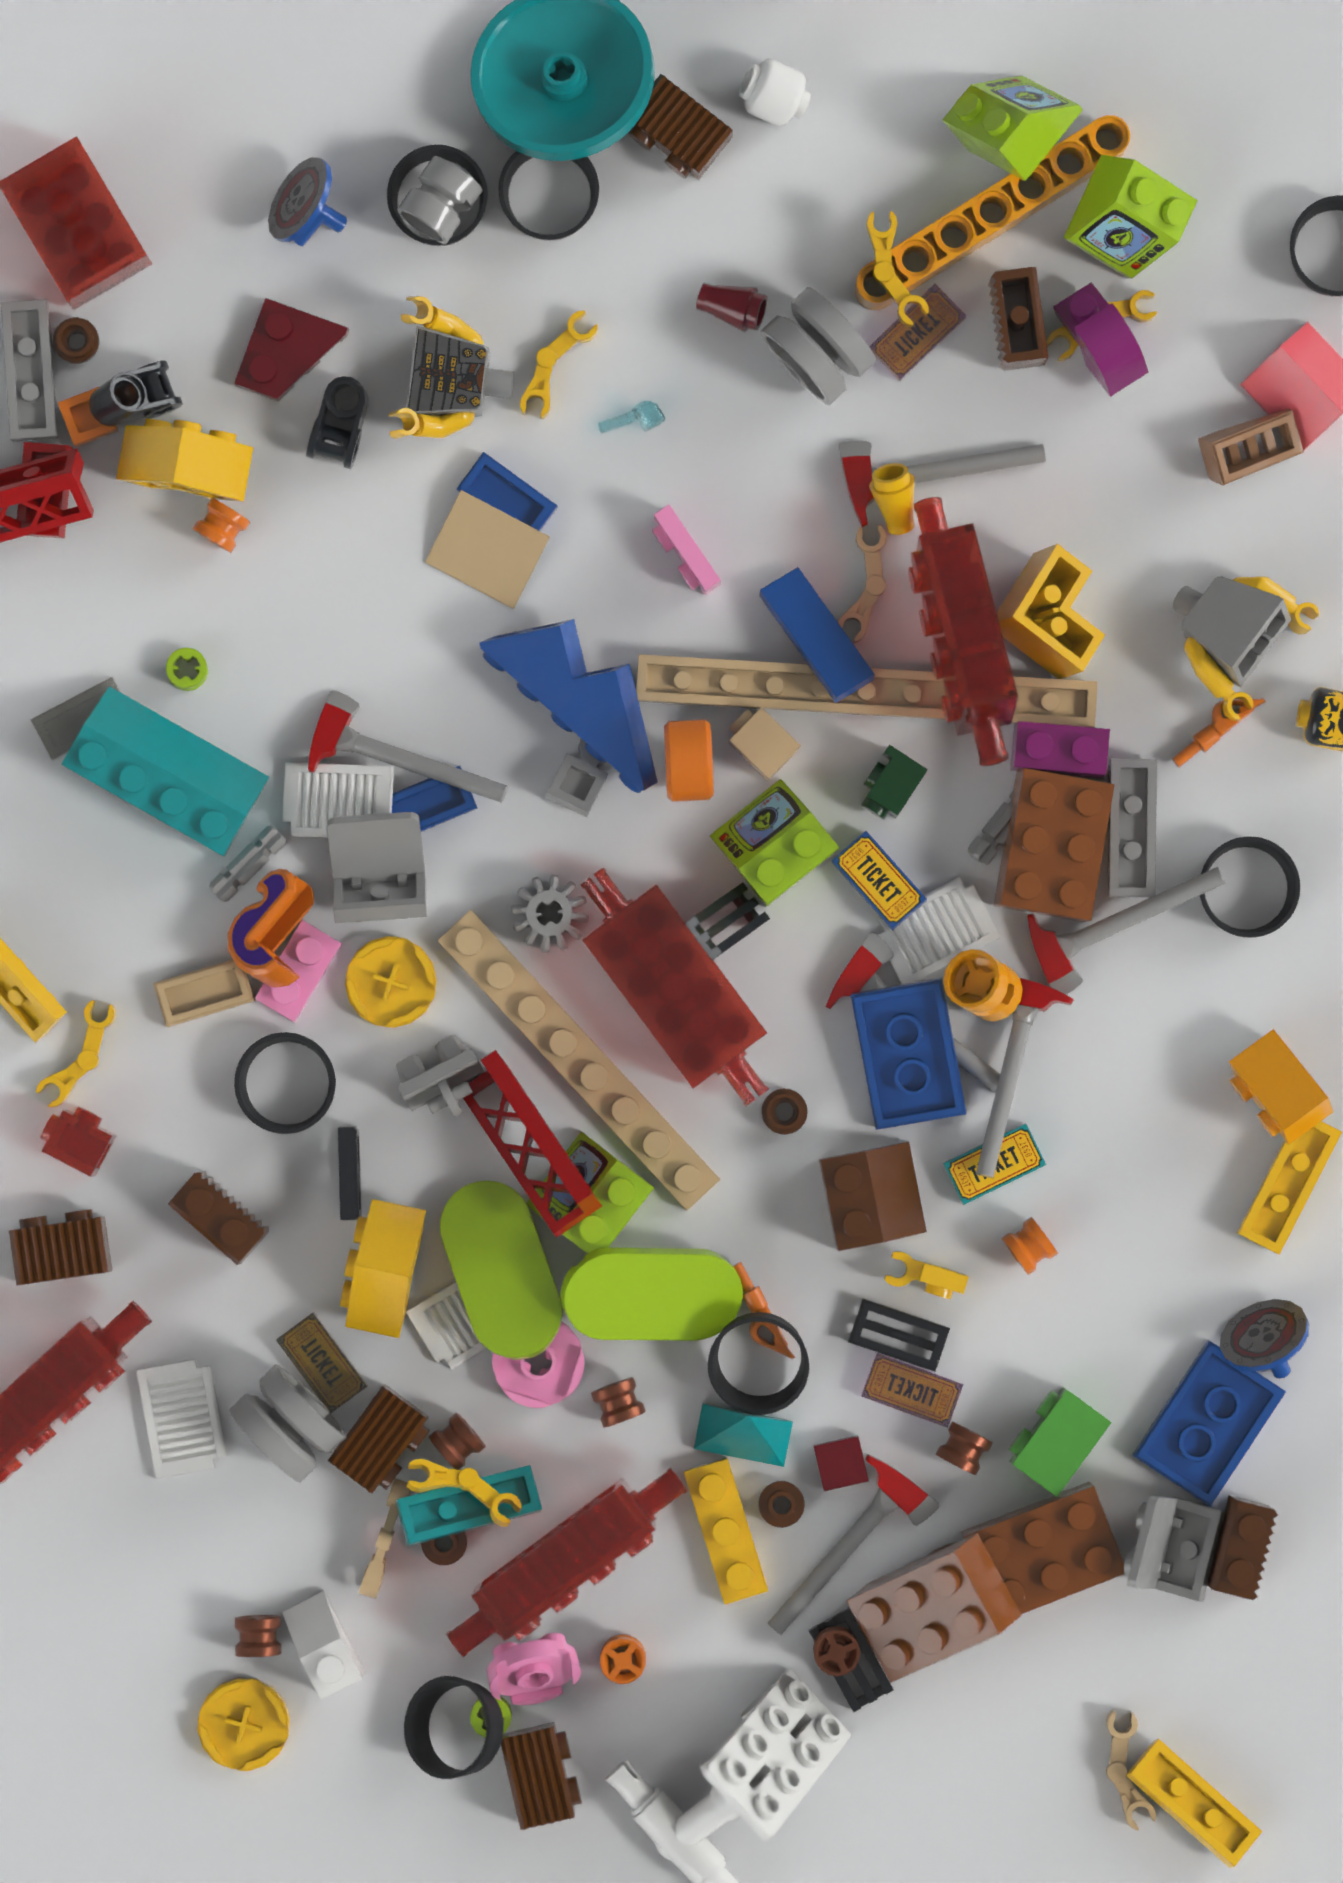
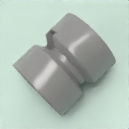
M433 156L419 176L422 183L421 188H411L397 208V211L404 220L427 237L439 243L447 244L461 223L458 213L469 212L482 193V187L470 175L453 163L441 157Z

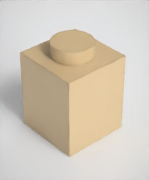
M762 707L754 715L747 709L729 728L734 734L729 740V745L767 781L801 747Z

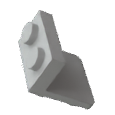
M401 812L333 817L327 821V836L333 874V913L335 923L427 917L426 873L420 820L416 813Z
M1151 1495L1147 1503L1143 1502L1137 1514L1136 1528L1140 1532L1136 1548L1132 1547L1129 1550L1124 1565V1573L1128 1575L1127 1585L1134 1588L1158 1589L1195 1601H1203L1226 1512L1176 1497Z

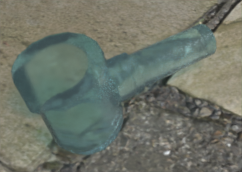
M644 401L635 406L632 411L626 412V414L598 422L600 432L604 433L632 424L638 420L644 432H647L664 422L665 416L656 403Z

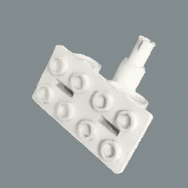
M791 1669L784 1672L773 1686L747 1707L741 1715V1718L744 1720L741 1725L699 1765L703 1775L713 1786L710 1794L684 1813L663 1789L660 1790L658 1787L652 1789L630 1765L627 1759L621 1762L605 1778V1781L610 1783L633 1808L631 1811L632 1819L655 1842L659 1853L667 1860L672 1861L692 1883H739L726 1869L725 1865L727 1862L725 1861V1856L707 1836L727 1821H735L743 1817L763 1840H768L775 1834L851 1737L850 1732Z

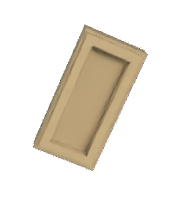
M233 959L153 983L166 1027L256 1001L248 974L240 969Z

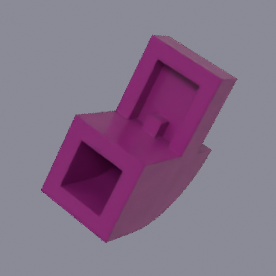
M1092 282L1053 306L1056 317L1080 346L1087 368L1110 397L1149 373L1143 353L1127 323L1114 304L1111 303L1109 305Z

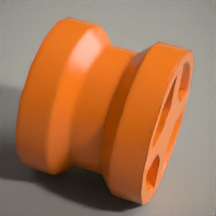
M211 498L207 504V515L203 520H198L192 529L215 545L232 553L236 546L235 538L239 531L246 530L251 522L230 507Z
M1032 1217L1023 1222V1228L1015 1234L1008 1233L1001 1238L1027 1275L1036 1270L1039 1261L1044 1258L1051 1259L1058 1254L1053 1244Z
M618 1634L604 1643L600 1653V1667L603 1674L610 1681L617 1684L631 1683L642 1675L645 1668L646 1652L642 1643L637 1638L628 1634Z

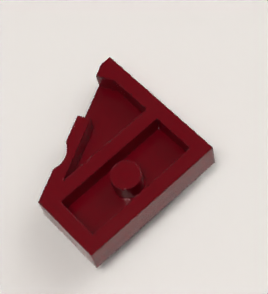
M265 298L234 384L236 387L279 402L303 375L308 374L320 363L321 358L339 341L342 342L347 337L349 328Z

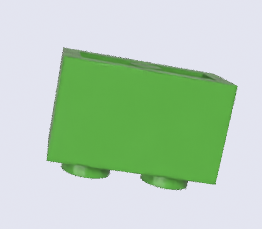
M1064 1387L1058 1394L1053 1390L1047 1394L1036 1410V1413L1041 1418L1031 1431L1024 1427L1008 1449L1014 1453L1009 1462L1056 1497L1059 1496L1112 1423Z

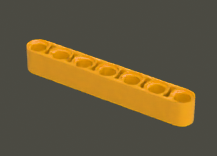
M1105 115L1055 145L1028 178L1034 179L1041 184L1043 194L1035 199L1024 197L1018 188V184L1022 179L1009 174L891 249V260L895 274L907 290L911 292L1091 178L1101 155L1123 156L1130 141L1128 125L1122 118L1115 115ZM1103 130H1110L1118 136L1120 145L1113 150L1101 148L1097 143L1096 134ZM1071 154L1080 161L1081 170L1075 174H1066L1059 169L1057 159L1062 155ZM995 203L1002 208L1004 219L998 223L986 222L980 215V208L984 204ZM949 227H956L964 233L966 242L958 248H951L942 241L941 232ZM909 252H919L926 258L927 267L920 272H911L904 267L902 257ZM873 260L860 270L855 283V295L863 307L869 310H880L895 301L888 292L883 296L873 297L865 291L864 281L873 276L875 260Z

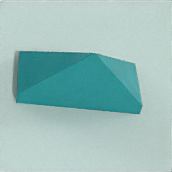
M702 1403L694 1449L784 1467L793 1421L765 1415L748 1414L734 1409Z

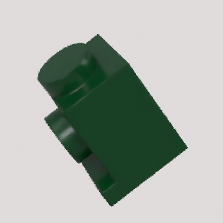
M890 744L883 753V756L890 761L887 766L878 761L863 784L871 790L861 804L865 809L883 820L888 814L897 818L928 770Z

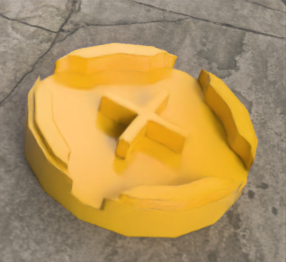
M391 936L371 940L357 950L347 968L345 988L349 1002L359 1016L376 1026L390 1028L411 1024L425 1014L435 998L437 985L433 962L425 951L407 939Z
M238 1677L221 1683L208 1694L199 1711L197 1732L203 1749L214 1762L230 1769L251 1771L266 1766L280 1754L289 1736L290 1716L285 1700L274 1687L259 1679Z

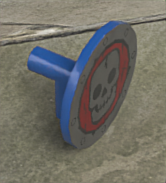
M310 157L299 163L278 188L271 204L268 218L269 232L278 241L290 242L293 240L297 245L303 247L322 224L335 232H341L344 229L347 217L325 204L330 192L332 174L331 167L323 159Z
M1272 1299L1257 1302L1242 1309L1228 1321L1221 1333L1220 1349L1227 1363L1238 1370L1256 1372L1271 1369L1275 1378H1285L1291 1372L1287 1361L1301 1350L1308 1338L1309 1321L1302 1308L1291 1301Z

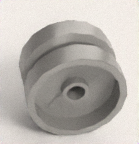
M807 287L791 302L792 313L798 324L790 318L777 315L761 330V335L787 371L816 398L830 406L846 391L845 379L838 367L849 375L861 377L876 362V356L850 322L813 288Z
M275 1364L259 1380L261 1392L273 1408L258 1396L245 1393L229 1411L236 1423L256 1446L283 1472L296 1482L301 1483L317 1467L315 1455L303 1439L317 1450L331 1453L347 1436L319 1398L280 1365Z

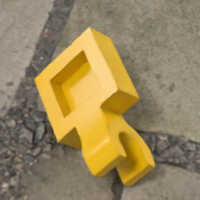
M901 1251L892 1252V1258L905 1263L906 1272L898 1278L885 1275L884 1280L888 1284L902 1287L913 1280H919L927 1283L924 1292L951 1300L953 1291L964 1294L969 1276L915 1260Z

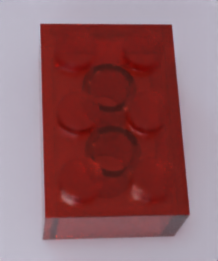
M77 136L0 181V189L73 310L152 265L151 260Z

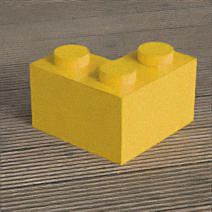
M145 419L144 426L125 425L116 479L150 489L180 490L210 499L244 502L253 447L236 443L237 435L219 430H209V435L201 433L202 425L198 423L174 420V424L162 420Z
M1058 543L1033 553L989 626L1057 679H1063L1083 672L1105 636L1104 633L1070 608L1092 573V570Z
M372 1199L368 1216L358 1217L353 1243H358L360 1246L359 1250H349L344 1276L352 1277V1281L345 1280L340 1300V1307L348 1308L345 1327L395 1338L400 1337L408 1306L413 1271L421 1244L426 1210Z

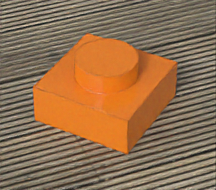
M99 387L58 402L70 437L76 448L119 431L117 425L106 426L98 422L90 411V396Z

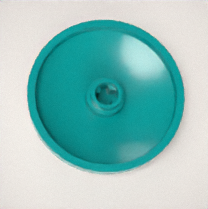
M514 0L499 11L483 30L473 53L470 73L472 92L478 110L488 128L499 140L515 151L533 158L549 161H566L584 158L610 147L635 126L650 100L654 86L655 66L651 45L641 22L619 0Z

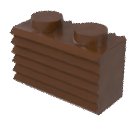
M660 74L654 81L652 94L644 113L628 134L643 148L650 150L654 145L668 156L664 161L665 164L682 178L686 179L691 174L699 180L730 142L733 130L686 92L682 91L672 81Z
M1036 267L996 271L992 275L988 287L991 288L989 295L992 297V301L990 304L994 307L992 314L995 315L993 323L996 324L994 332L997 333L995 340L999 343L997 346V350L1000 352L998 359L1001 360L999 368L1003 371L1045 365L1048 360V350Z
M206 1172L194 1173L168 1203L172 1209L236 1265L241 1264L269 1233V1227L262 1226V1220H255V1214H248V1208H241V1202H234V1196H227V1190H221L220 1184H214L213 1178H207Z
M92 1209L65 1213L66 1222L48 1224L47 1216L19 1219L20 1229L9 1230L16 1286L112 1271L105 1216L93 1218Z
M384 1384L328 1461L370 1493H373L378 1485L387 1490L402 1470V1467L396 1463L397 1459L406 1448L414 1453L430 1432L429 1429L423 1426L429 1416Z
M1229 1495L1225 1508L1226 1515L1207 1586L1218 1592L1254 1600L1258 1597L1255 1591L1260 1588L1257 1582L1262 1579L1259 1573L1265 1570L1262 1563L1267 1561L1264 1555L1269 1550L1266 1546L1272 1543L1269 1536L1274 1534L1271 1530V1527L1276 1525L1273 1518L1277 1517L1278 1514L1269 1505Z
M555 1722L504 1733L501 1748L520 1830L574 1818V1805L582 1804L576 1776L568 1778L564 1760L571 1758L566 1731L557 1733Z

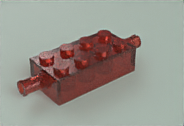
M930 497L914 504V511L917 514L921 535L918 538L916 551L911 552L912 567H908L910 585L913 594L921 593L923 609L919 610L920 623L924 636H932L934 652L930 653V660L936 680L943 679L945 695L941 696V703L947 723L954 722L957 736L973 733L980 758V766L996 765L1008 760L1009 757L1005 749L1000 726L1012 723L1018 693L974 524L948 528L942 506V498Z
M600 869L594 876L604 888L603 892L598 889L590 877L580 886L582 889H585L605 916L602 920L604 924L582 939V941L692 1088H695L713 1073L717 1075L722 1073L744 1102V1106H748L756 1099L746 1087V1082L752 1086L759 1097L769 1090L768 1086H765L744 1057L747 1054L745 1049L766 1035V1030L716 963L712 961L657 884L635 901L632 899L627 901L606 873V869Z
M132 1300L104 1328L92 1316L81 1320L0 1394V1484L6 1482L23 1466L18 1458L25 1451L32 1456L57 1435L52 1427L59 1420L67 1424L91 1404L86 1396L94 1388L100 1393L110 1387L126 1372L120 1366L128 1358L122 1348L144 1327L152 1323L151 1318L135 1301Z
M671 1467L639 1492L635 1489L632 1490L622 1477L475 1586L472 1598L477 1603L479 1611L452 1631L447 1632V1637L462 1657H465L468 1652L494 1633L500 1635L504 1641L513 1635L518 1641L522 1640L541 1625L540 1621L542 1618L540 1615L552 1607L558 1613L579 1597L577 1595L579 1593L577 1588L588 1579L593 1585H596L616 1569L614 1560L627 1551L632 1558L653 1542L652 1538L654 1537L651 1533L656 1530L655 1514L677 1497L688 1492V1490Z

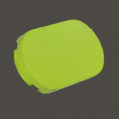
M489 1180L470 1183L455 1192L446 1203L440 1220V1234L472 1329L481 1344L496 1355L512 1360L532 1358L545 1351L554 1341V1337L557 1335L559 1327H561L563 1307L531 1212L521 1195L506 1184Z
M601 1248L593 1250L583 1256L584 1260L579 1262L576 1267L573 1265L564 1277L561 1287V1304L571 1324L582 1334L598 1340L695 1341L707 1339L719 1334L728 1323L735 1319L743 1299L742 1282L737 1271L717 1252L707 1249Z

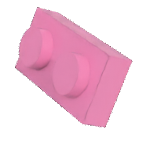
M667 505L655 513L654 521L658 526L653 528L652 532L666 553L674 549L683 564L677 569L692 590L700 587L705 595L720 586V578L671 506Z
M302 920L280 955V958L300 978L291 985L274 988L263 984L255 999L289 1020L296 1022L342 946V943Z

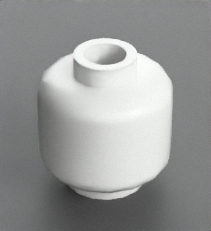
M768 58L759 65L753 63L750 66L741 84L739 97L744 99L746 112L781 127L791 121L793 116L797 118L803 116L809 104L811 94L805 91L806 79L801 71Z

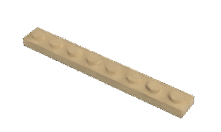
M472 910L466 913L437 940L686 1211L721 1180Z

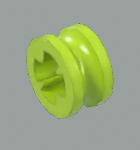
M186 647L180 648L170 655L166 664V672L172 685L176 688L192 691L203 685L207 679L208 667L205 658L200 652ZM180 659L186 662H190L193 659L198 661L200 666L195 667V670L199 674L195 679L191 680L187 676L178 679L175 676L174 672L180 671L178 666H175Z
M500 1696L501 1701L498 1699L496 1701L504 1718V1734L510 1726L512 1711L507 1700ZM478 1699L471 1709L470 1721L475 1732L482 1737H486V1727L483 1726L484 1717L478 1714V1711L483 1706Z

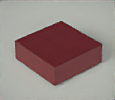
M858 1435L813 1445L824 1491L869 1481Z

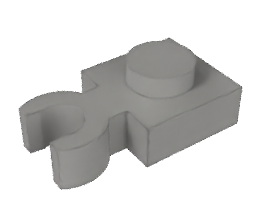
M580 739V758L578 759L568 753L566 754L547 791L546 798L587 817L607 779L608 773L597 768L605 763L595 759L586 750V742Z

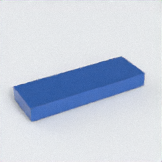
M799 567L760 589V598L835 703L874 681V672Z

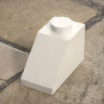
M324 1590L282 1612L299 1659L320 1700L363 1678L365 1671Z

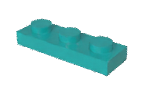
M530 1465L481 1477L482 1480L500 1494L511 1493L520 1500L522 1508L519 1513L508 1503L498 1505L499 1513L509 1520L538 1513L542 1510ZM444 1487L400 1498L395 1501L407 1547L495 1524L490 1516V1508L470 1492L460 1488Z

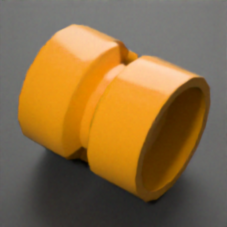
M970 949L960 952L950 961L945 969L943 983L945 993L950 1000L984 1021H998L1007 1018L1016 1010L1021 1001L1022 985L1016 972L982 950Z

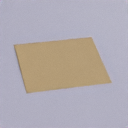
M461 490L425 563L514 609L550 536Z

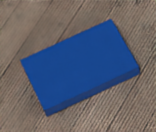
M942 977L851 993L876 1130L967 1114Z
M1207 1340L1132 1455L1211 1507L1286 1391L1258 1372L1238 1370L1227 1363L1220 1347Z

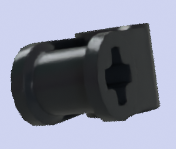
M157 361L135 370L119 373L97 388L90 396L89 401L90 411L94 418L103 425L116 426L142 418H155L183 405L181 397L175 396L166 373L169 369L167 361ZM115 395L119 398L121 404L117 401Z
M341 376L328 384L318 417L310 434L306 457L313 459L316 455L343 462L344 468L352 469L358 452L362 426L369 402L367 392L358 380L352 377ZM345 387L356 389L359 395L357 405L348 411L337 409L334 403L337 392ZM330 440L344 445L341 447L324 441Z

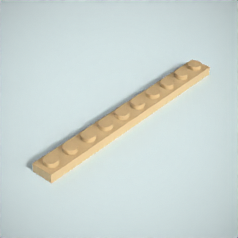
M639 654L636 693L639 702L754 709L762 707L763 709L1007 724H1016L1017 721L1095 728L1098 681L871 668L875 674L874 681L835 703L808 664Z

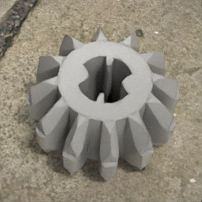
M551 875L549 890H544L539 877H534L532 884L537 894L532 896L524 888H520L517 891V894L529 903L527 907L521 905L511 906L512 913L526 915L527 919L513 924V929L515 932H519L531 926L533 930L525 937L524 944L531 946L538 935L543 936L541 942V951L543 953H548L550 950V937H556L558 947L561 951H564L568 946L562 936L563 933L567 931L577 940H580L582 937V933L571 926L572 921L587 923L589 916L584 913H573V908L583 906L587 903L585 896H578L571 901L567 899L576 887V884L572 881L568 882L560 893L557 891L559 884L558 875ZM556 902L562 907V910H558V914L563 915L558 924L552 921L548 922L545 926L540 924L537 919L542 917L541 913H537L540 905L551 906Z

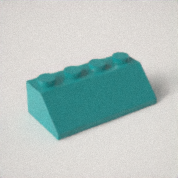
M110 686L84 723L61 763L64 767L224 857L270 778Z

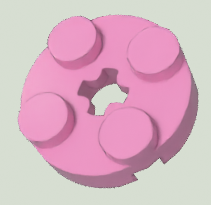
M564 1322L561 1323L554 1341L546 1349L545 1358L552 1361L549 1369L541 1368L539 1374L530 1372L531 1364L526 1362L525 1359L512 1360L493 1353L492 1367L497 1383L514 1402L526 1407L544 1408L559 1403L577 1388L584 1371V1355L579 1338Z
M550 1633L544 1635L539 1640L521 1644L514 1642L502 1643L494 1648L492 1652L494 1659L487 1667V1678L492 1696L500 1701V1694L510 1696L512 1704L531 1705L554 1699L563 1694V1684L572 1679L574 1686L581 1676L577 1652L574 1647L566 1643V1638L561 1633Z

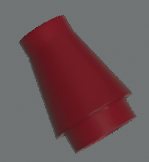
M703 283L698 294L696 308L715 316L743 332H746L748 329L757 331L765 315L767 295L758 293V289L754 287L719 286Z

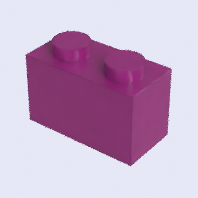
M1017 721L1013 731L1010 771L1028 768L1067 776L1101 779L1106 776L1110 729Z

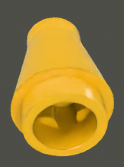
M899 463L886 464L874 470L872 481L869 485L887 524L888 532L893 535L906 534L915 527L913 519L915 478L908 472L907 466Z

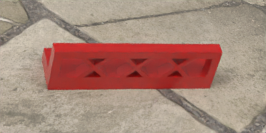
M77 448L0 469V525L3 526L0 527V543L93 517L94 509L80 481L84 462ZM70 490L77 506L63 510L49 504L48 501L52 494ZM19 503L36 510L32 519L22 522L5 515L9 506Z
M494 1050L481 1059L487 1071L469 1083L473 1093L463 1099L557 1238L601 1208L602 1205L499 1053ZM495 1082L503 1093L499 1110L481 1108L474 1096ZM509 1103L516 1113L507 1112ZM487 1117L497 1118L495 1128ZM505 1120L522 1122L524 1124L526 1133L523 1146L503 1142L501 1137ZM533 1139H534V1141L536 1142V1144L538 1145L539 1148H532V1147H531V1146H532ZM511 1153L521 1154L519 1164ZM529 1155L543 1157L548 1160L550 1169L547 1182L527 1178L525 1172ZM557 1175L559 1176L563 1184L555 1183ZM535 1188L545 1190L543 1200L541 1199ZM553 1191L571 1194L578 1205L577 1208L558 1221L549 1211Z

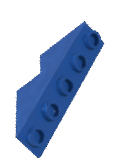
M574 619L501 634L479 642L480 649L484 651V659L493 668L502 672L506 671L518 682L517 688L524 696L535 702L540 701L552 712L551 718L559 727L565 731L576 733L586 742V750L595 759L604 763L608 762L620 773L619 778L626 787L636 793H641V791L658 782L630 664L587 672Z

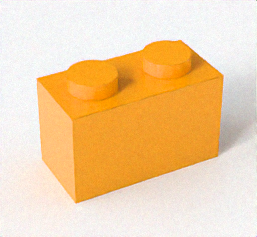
M1274 1029L1229 1061L1235 1076L1229 1080L1231 1085L1244 1102L1249 1101L1251 1098L1262 1110L1257 1114V1117L1272 1137L1280 1133L1285 1141L1291 1144L1333 1113L1328 1096Z

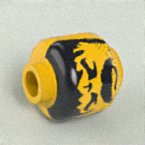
M1318 687L1311 694L1309 701L1300 700L1296 716V726L1304 728L1303 737L1307 744L1343 751V691Z

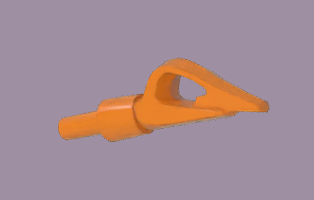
M1264 698L1252 699L1253 708L1250 710L1241 700L1234 699L1231 706H1240L1237 713L1241 719L1239 721L1224 718L1221 713L1224 700L1219 701L1212 711V724L1192 736L1194 741L1172 758L1175 765L1180 767L1202 750L1204 753L1208 751L1224 734L1252 713L1257 706L1265 703Z
M739 1262L733 1265L742 1282L743 1300L751 1313L764 1312L771 1314L760 1287H754L742 1263ZM766 1322L751 1323L749 1333L756 1343L790 1359L795 1358L778 1326ZM761 1326H765L774 1335V1343L768 1342L759 1336L758 1330Z

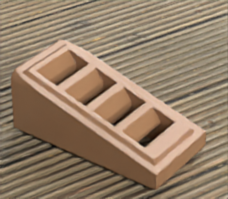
M1291 409L1279 411L1198 438L1208 477L1211 481L1222 486L1304 453ZM1277 426L1284 445L1280 448H1277L1272 428ZM1257 434H1261L1265 452L1261 454L1255 438ZM1243 441L1247 455L1245 459H1241L1237 443ZM1223 448H1225L1229 464H1226Z

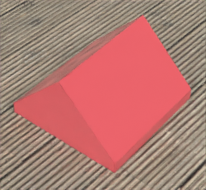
M1309 322L1279 346L1240 384L1268 415L1286 409L1293 411L1303 451L1343 414V359Z

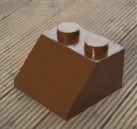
M909 1142L819 1159L836 1250L842 1251L927 1232Z

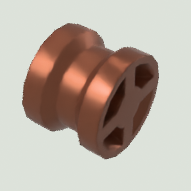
M633 1377L591 1392L593 1401L600 1404L603 1414L600 1420L603 1428L624 1422L646 1412L643 1403L638 1401L634 1394L636 1383Z
M457 1412L449 1418V1425L442 1431L435 1430L429 1436L430 1441L440 1454L457 1470L465 1466V1460L471 1453H480L486 1447L477 1433Z
M952 1421L948 1429L950 1437L946 1444L939 1446L936 1455L973 1475H977L980 1469L979 1459L982 1453L990 1450L993 1442Z
M248 1615L235 1617V1628L240 1633V1641L235 1646V1656L267 1657L280 1655L281 1643L277 1641L276 1630L281 1626V1616Z
M827 1627L819 1632L814 1640L813 1653L815 1662L828 1675H846L854 1670L858 1664L860 1657L858 1641L853 1633L845 1627Z

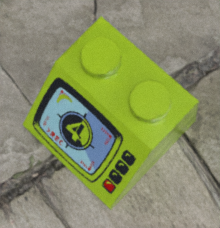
M1021 75L971 84L942 121L969 152L1026 181L1083 109L1079 104Z
M1101 155L1063 238L1124 277L1133 279L1180 241L1198 200L1135 159Z
M779 779L709 835L765 907H768L839 849V846L811 811L782 779Z
M581 1131L566 1153L602 1207L562 1235L588 1254L593 1250L609 1248L654 1189V1186ZM557 1175L555 1183L563 1184V1182ZM537 1189V1193L543 1200L545 1190ZM553 1191L549 1211L558 1221L577 1208L578 1205L571 1194ZM529 1199L526 1203L527 1206L542 1217Z

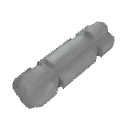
M1013 790V791L1011 792V794L1009 795V798H1010V799L1013 798V792H1014V790ZM1012 800L1009 804L1004 802L982 829V832L985 833L982 838L977 835L968 847V853L983 865H989L999 853L996 850L998 845L1002 847L1005 845L1012 812Z
M267 826L257 836L259 840L255 844L251 842L226 867L228 871L224 875L220 873L210 883V890L221 901H229L239 891L237 887L240 884L245 885L270 860L268 856L271 853L275 855L286 844L285 837L275 827Z

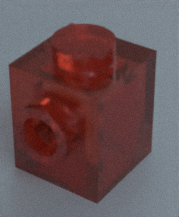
M78 1106L75 1113L70 1110H63L59 1117L52 1114L42 1131L40 1139L46 1141L42 1152L93 1177L97 1175L117 1135L99 1126L102 1121L101 1117Z

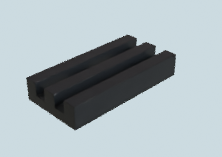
M744 882L685 923L712 961L770 919L766 912L760 915L756 912L754 908L759 903L755 897L747 900L743 893L748 890ZM733 901L737 909L704 931L700 924ZM744 916L748 924L715 946L711 938Z
M339 1127L340 1220H357L359 1216H362L359 1129L357 1127Z
M862 1298L848 1343L936 1372L950 1328ZM868 1311L937 1333L936 1342L866 1319ZM865 1328L932 1351L930 1360L861 1337L862 1329Z
M848 1607L809 1629V1633L813 1640H815L819 1632L825 1628L837 1626L845 1621L857 1639L859 1647L880 1685L872 1689L861 1667L857 1664L852 1673L864 1694L856 1698L845 1676H834L854 1713L861 1709L862 1706L876 1701L878 1697L894 1691Z

